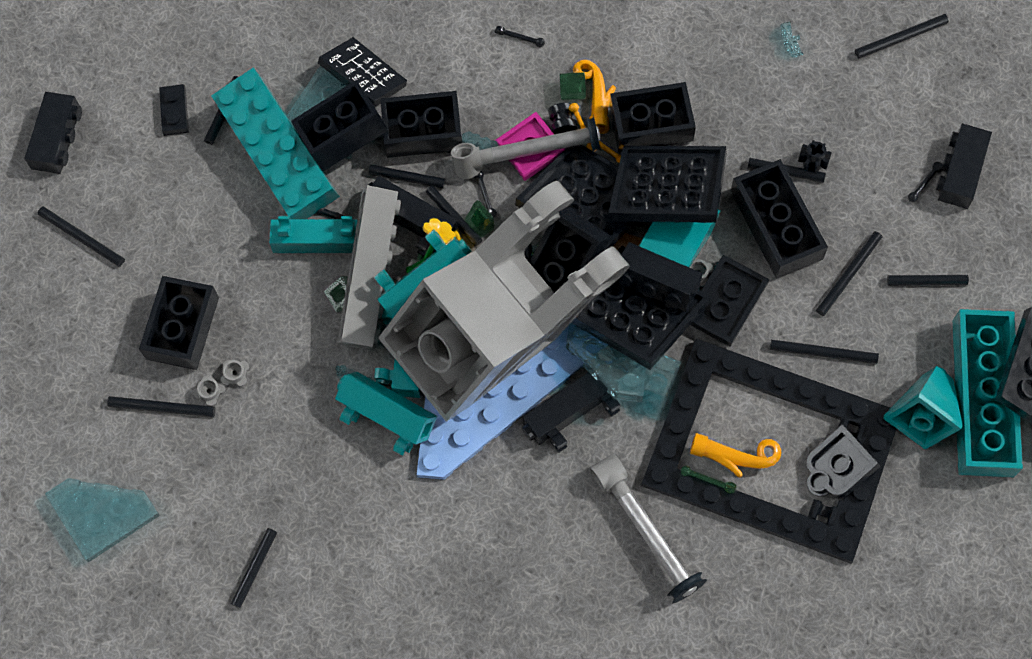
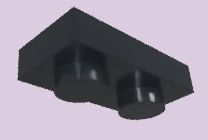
M185 85L159 87L163 135L189 133Z

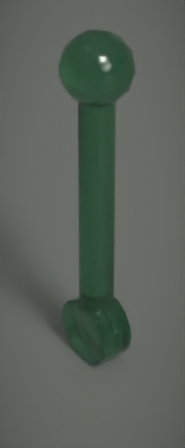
M685 465L681 468L683 476L690 475L723 487L728 493H734L737 488L733 482H722L693 471L689 466Z

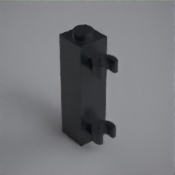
M378 176L374 183L370 182L368 184L369 186L398 191L397 200L401 201L399 214L397 216L394 215L393 222L422 237L416 248H418L417 253L423 257L430 246V243L425 238L427 233L423 231L424 223H429L430 219L435 218L441 222L449 223L452 231L459 230L458 219L388 180Z
M601 363L524 415V426L522 427L524 434L530 441L534 439L538 445L549 439L556 451L560 453L568 447L566 445L568 442L559 431L602 403L611 417L620 412L619 408L621 405L612 396L618 392L619 383L606 366Z

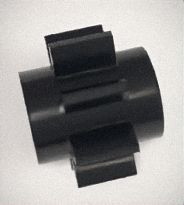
M812 140L808 146L802 145L798 162L803 163L804 170H814V173L817 174L821 168L827 169L832 152L826 151L825 143Z

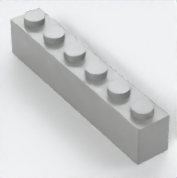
M369 185L362 190L337 340L338 345L369 350L373 347V344L378 342L380 329L376 328L377 319L382 317L384 308L377 299L385 290L374 277L383 269L386 270V266L389 267L391 264L392 251H389L390 241L395 239L397 228L393 225L394 215L397 216L399 214L401 201L397 200L398 191Z

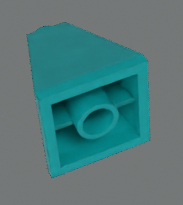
M936 366L924 373L887 411L883 419L925 450L961 430L962 420L953 378L941 367Z

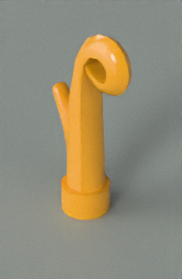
M580 60L573 66V72L576 77L583 80L592 78V107L589 119H592L594 115L595 124L600 134H605L609 131L608 109L610 93H614L616 87L612 85L606 92L603 75L599 67L590 60ZM582 69H587L589 71L583 72Z
M695 433L690 454L712 459L741 478L743 474L736 465L757 469L769 468L780 460L781 447L776 441L765 439L758 444L757 456L710 440L708 436ZM765 447L772 449V456L768 458L765 456Z

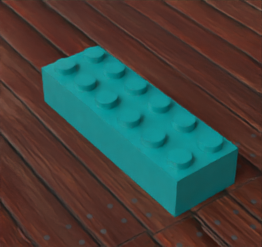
M254 67L211 95L290 219H308L319 209L324 208L340 197Z
M960 309L952 320L955 390L962 420V429L957 431L958 475L1014 478L1023 469L1020 416L996 401L995 397L1016 337L1015 312Z

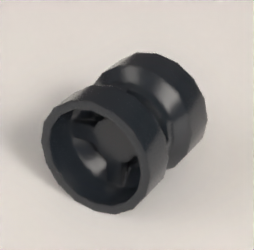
M570 103L554 104L548 109L549 119L553 121L551 129L554 134L578 129L576 121L572 118L574 113L569 110Z

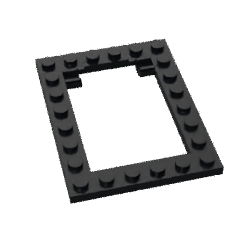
M696 339L641 486L852 564L897 428L883 419L890 407ZM712 374L840 420L838 428L843 425L847 429L848 424L858 426L856 433L849 432L880 465L865 481L849 495L845 496L843 501L839 500L837 507L825 506L822 504V501L814 499L808 516L677 468ZM817 515L828 518L827 522L824 523L816 520Z

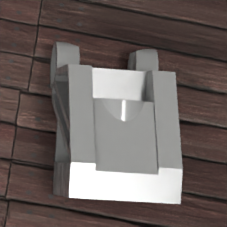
M554 181L538 191L523 207L514 211L475 251L423 279L379 336L380 341L446 422L469 408L555 341L588 303L615 283L630 266L615 247H610L596 256L585 267L568 275L567 278L569 280L555 293L527 261L524 251L538 233L548 228L560 218L558 211L566 208L574 201L573 197L559 181Z

